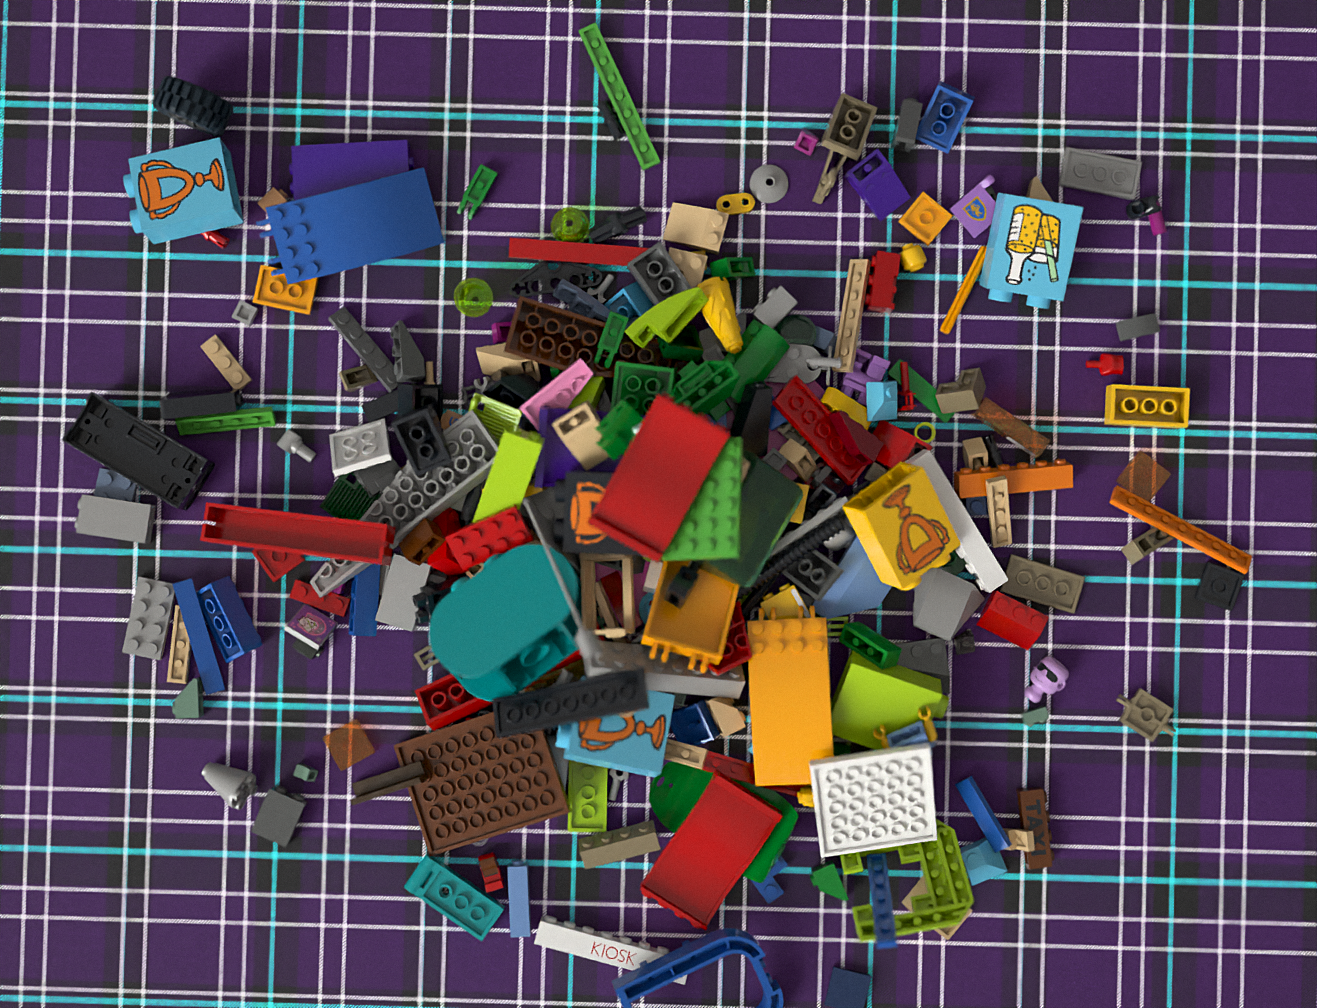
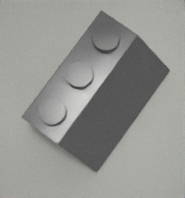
M658 242L627 264V268L653 306L680 292L692 289L661 242Z

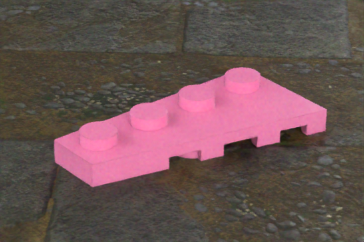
M579 358L519 408L538 430L540 406L568 408L572 400L591 378L593 372Z

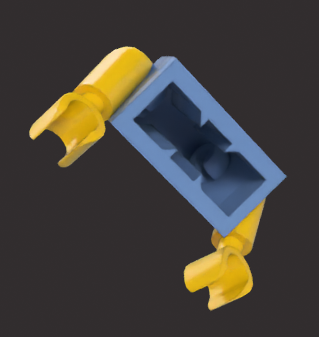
M926 706L928 713L925 715L921 714L920 708L918 709L921 719H924V723L922 721L916 722L887 735V738L884 725H880L882 734H879L876 729L873 732L876 739H881V745L884 749L929 743L931 756L933 755L931 749L935 746L937 734L933 721L929 719L931 712L928 706Z

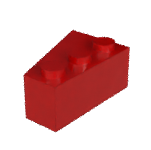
M877 251L875 255H872L870 267H873V272L869 274L867 286H870V291L866 293L864 305H867L866 310L889 314L894 309L895 303H893V299L897 289L895 286L901 254Z
M450 507L432 520L439 525L444 537L446 534L461 528L458 512ZM446 540L428 557V565L449 576L453 574L460 575L470 571V568L462 570Z

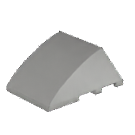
M930 568L921 575V583L913 588L915 591L913 626L949 642L985 598L974 584L939 568Z

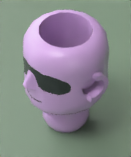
M1051 656L1044 657L1036 667H1033L1034 670L1030 674L1033 684L1025 689L1024 694L1032 702H1039L1044 692L1054 694L1065 687L1069 671Z

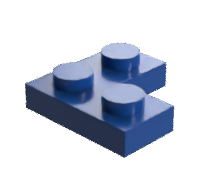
M779 856L778 861L773 869L770 870L763 883L752 881L768 904L784 893L773 877L788 866L782 856Z

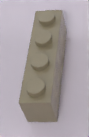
M653 820L578 839L579 851L585 869L661 850Z

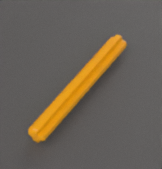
M980 247L940 327L941 332L945 334L950 333L983 267L987 247Z

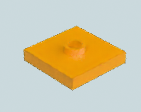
M923 191L898 222L928 246L953 215Z

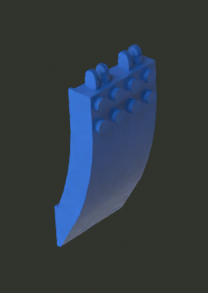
M424 167L271 205L265 208L268 219L256 221L257 226H264L270 223L272 230L263 231L260 233V238L274 236L279 257L271 258L267 261L268 264L282 263L283 268L271 271V275L285 274L287 284L361 267L445 243Z

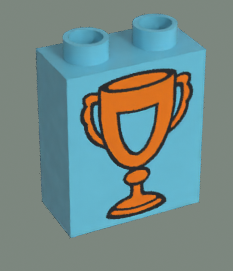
M220 137L128 159L131 173L123 176V182L130 198L135 197L137 209L130 211L131 224L137 234L143 232L153 244L244 223L231 153Z
M582 676L579 681L586 680V677ZM647 690L650 709L635 711L629 717L615 715L560 726L555 746L565 748L563 759L655 778L662 770L675 695Z

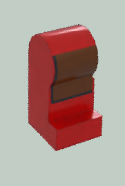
M490 852L478 856L486 893L503 888L505 882L495 853Z

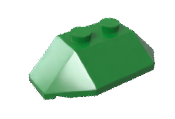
M729 360L705 361L674 385L670 397L674 398L673 403L680 406L683 403L692 408V414L696 416L699 413L705 415L732 395L740 375Z

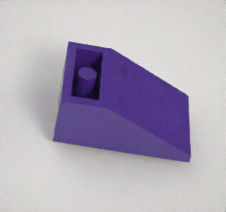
M878 148L851 168L845 175L847 181L880 222L911 198L890 163Z

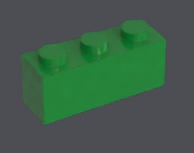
M859 621L844 624L839 638V642L880 669L895 667L902 651L900 647Z

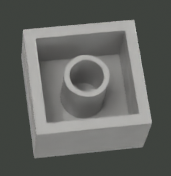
M782 286L778 289L774 287L767 294V301L765 303H758L753 309L752 320H756L763 325L766 324L774 329L795 308L797 301Z

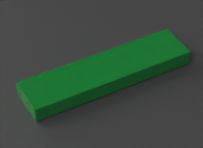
M899 359L887 374L902 386L900 362L904 361ZM908 366L910 391L916 393L913 397L946 424L955 412L941 413L935 396L937 390Z

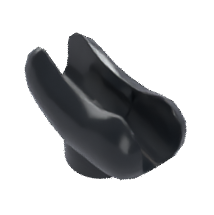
M1152 195L1129 203L1126 206L1127 217L1130 220H1136L1161 211L1162 207L1156 203V200L1160 197Z

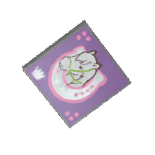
M304 604L289 621L284 630L318 650L338 623L308 604Z

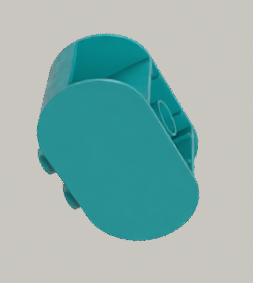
M523 545L509 550L504 555L499 553L491 556L485 561L484 569L472 578L463 577L456 581L451 587V593L441 600L433 612L429 625V642L434 655L470 694L479 699L493 702L492 699L518 694L579 649L575 639L580 631L579 625L543 545ZM549 547L582 622L581 581L565 557Z

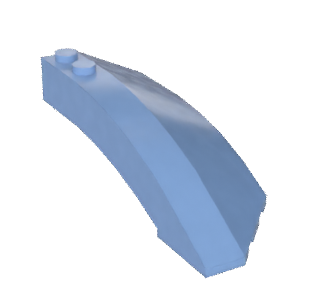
M857 534L837 563V566L844 570V572L819 602L815 599L812 605H815V613L817 615L831 619L877 608L891 589V585L881 582Z

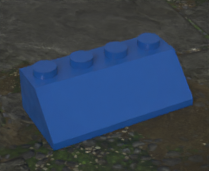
M230 576L214 581L196 592L204 619L226 664L263 645L261 637L256 632L252 619L248 615L244 602L239 597L236 586Z

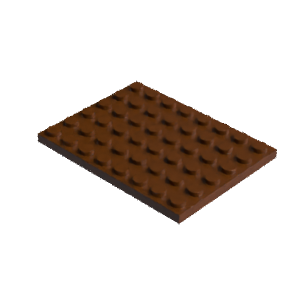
M494 712L393 745L400 767L423 760L429 778L422 783L407 788L430 856L572 811L545 730L498 739L495 733Z

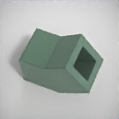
M298 763L293 776L305 781L315 782L318 770Z

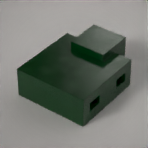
M687 324L670 343L655 335L663 358L699 362L704 352L695 325Z

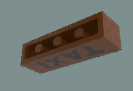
M1039 786L1016 789L1021 829L1033 831L1035 850L1024 851L1025 866L1028 869L1052 867L1054 852L1053 849H1050L1052 834L1051 830H1048L1047 822H1050L1049 812L1045 808V803L1048 802L1047 793Z

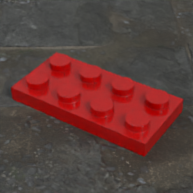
M516 504L445 535V539L462 570L480 564L495 554H503L513 548L529 543L534 538Z

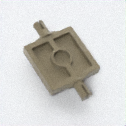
M1138 688L1130 700L1122 694L1118 695L1120 698H1116V701L1125 706L1124 712L1118 721L1149 741L1153 742L1162 731L1171 736L1174 735L1173 732L1176 733V729L1167 724L1168 718L1174 709L1143 689Z

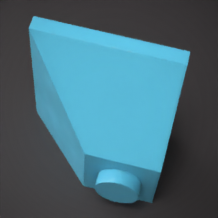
M897 381L866 382L867 421L897 419Z
M986 837L960 848L965 870L972 886L1008 871L1000 851L995 853Z

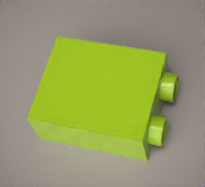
M851 650L831 701L833 735L875 750H884L881 745V739H876L873 735L874 729L879 734H882L880 725H884L887 738V735L916 722L922 721L924 723V719H921L918 709L920 708L921 714L925 715L928 713L926 706L929 707L931 712L930 721H932L933 716L942 719L948 706L949 697L942 694L940 679L900 665L880 669Z

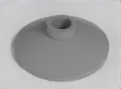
M763 165L752 174L750 189L754 197L759 201L774 203L782 199L786 194L788 179L781 168L775 165ZM768 179L773 181L771 186L766 184Z

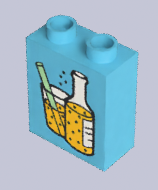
M998 193L979 283L980 286L990 289L988 299L1011 303L1013 293L1028 295L1026 305L1049 309L1051 299L1063 301L1083 207Z

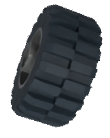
M169 75L162 78L153 100V107L162 114L198 131L216 137L224 134L233 112L232 104L222 99V97L191 82Z

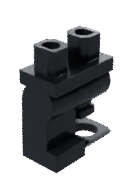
M456 574L448 576L446 581L430 584L427 587H420L421 593L412 596L416 608L423 606L422 610L415 612V618L419 624L430 623L437 605L444 597L451 593V587L459 580Z

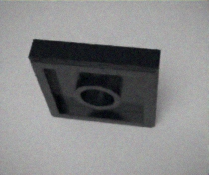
M1206 562L1194 598L1232 611L1245 575Z

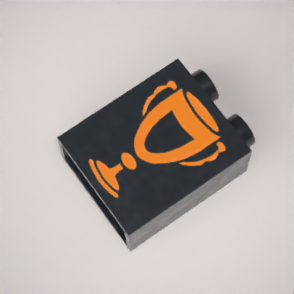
M569 470L566 472L565 479H556L555 501L565 503L564 518H555L554 541L563 542V552L645 556L587 524L588 519L613 477L614 471Z

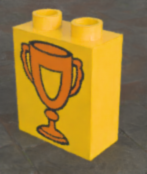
M900 462L842 505L881 582L901 590H910L918 586L922 581V574L930 568L946 564L951 558L949 553L961 545L922 466Z

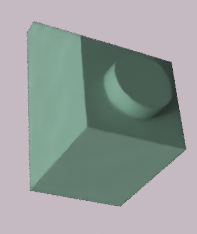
M201 677L194 678L175 698L172 711L176 719L204 716Z

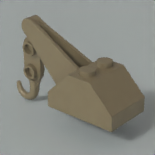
M844 93L840 95L822 137L821 146L830 150L812 199L813 202L822 204L825 196H828L831 187H833L836 176L847 157L858 160L877 107ZM833 151L842 154L836 167L827 173Z

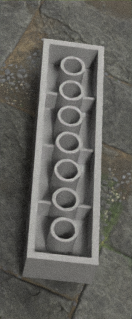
M599 640L602 647L601 656L594 660H587L586 657H583L586 679L643 668L645 669L647 690L739 699L745 684L741 664L720 675H716L708 667H706L705 673L700 672L702 662L699 659L695 660V667L691 670L688 669L691 657L669 651L667 661L662 662L661 657L664 650L657 648L656 657L651 659L649 657L652 646Z

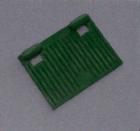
M349 472L339 476L319 507L335 518L359 521L381 495L378 493L370 498L358 480L354 484L347 480L349 474L355 477L353 472Z

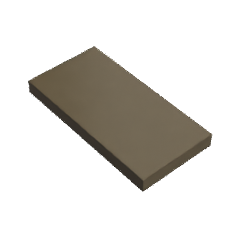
M1010 554L1005 570L1008 581L1000 586L999 591L1074 614L1085 577Z

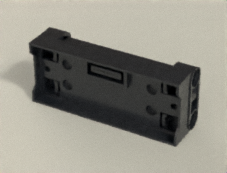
M92 391L72 427L62 438V441L177 509L185 511L191 507L215 467L213 461L196 453Z

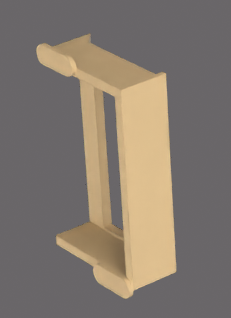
M580 553L582 624L584 629H592L596 635H606L607 637H624L626 634L635 633L633 555ZM622 560L624 629L597 630L595 562Z

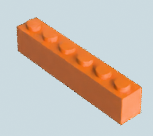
M1055 459L1051 463L1036 461L1035 464L1030 465L1026 462L1017 463V466L1000 464L998 468L980 466L976 470L960 468V471L954 472V491L959 498L987 496L986 479L1003 475L1007 478L1008 494L1073 488V465L1067 462L1066 459Z

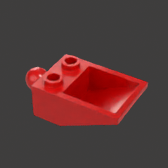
M880 420L872 433L878 437V440L884 443L876 461L889 469L913 457L916 448H919L921 451L923 449H932L931 445L885 420Z

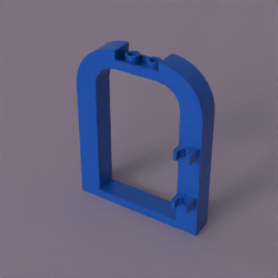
M736 928L719 929L692 942L688 939L682 942V947L649 963L645 960L639 963V968L612 981L614 990L623 1008H633L632 1001L726 955L736 953L748 957L762 985V1001L756 1008H783L784 1002L777 980H772L769 972L765 973L763 970L766 967L763 957L766 955L759 942L751 934Z

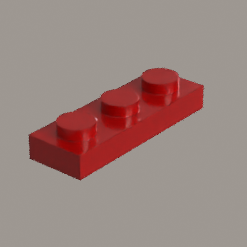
M298 579L295 580L289 598L342 617H345L351 600L334 592H330L320 598L311 584Z

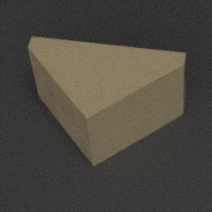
M367 365L339 372L345 390L350 393L378 381Z

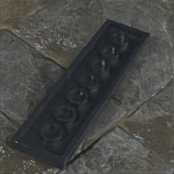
M643 668L492 699L495 733L498 739L650 709L645 669Z

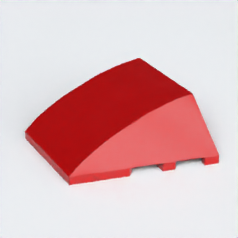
M740 601L734 605L719 663H707V667L716 675H720L752 659Z

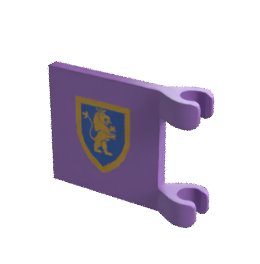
M987 175L950 208L951 212L973 238H976L992 224L996 202L985 190L995 181L992 175Z

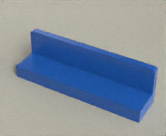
M371 564L352 577L349 635L376 636L377 621L375 619L378 612L381 565Z

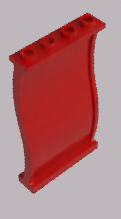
M665 393L662 396L657 395L587 521V524L656 562H659L713 462L730 435L726 432L728 428L719 423L716 426L708 422L710 418L701 413L698 416L692 414V408L683 403L680 406L673 403L674 398Z
M716 770L688 816L662 850L644 880L641 881V893L649 899L652 897L657 900L661 907L665 909L670 908L677 917L681 919L686 918L693 927L697 929L702 928L706 931L709 922L731 888L757 855L777 822L779 823L783 817L782 811Z

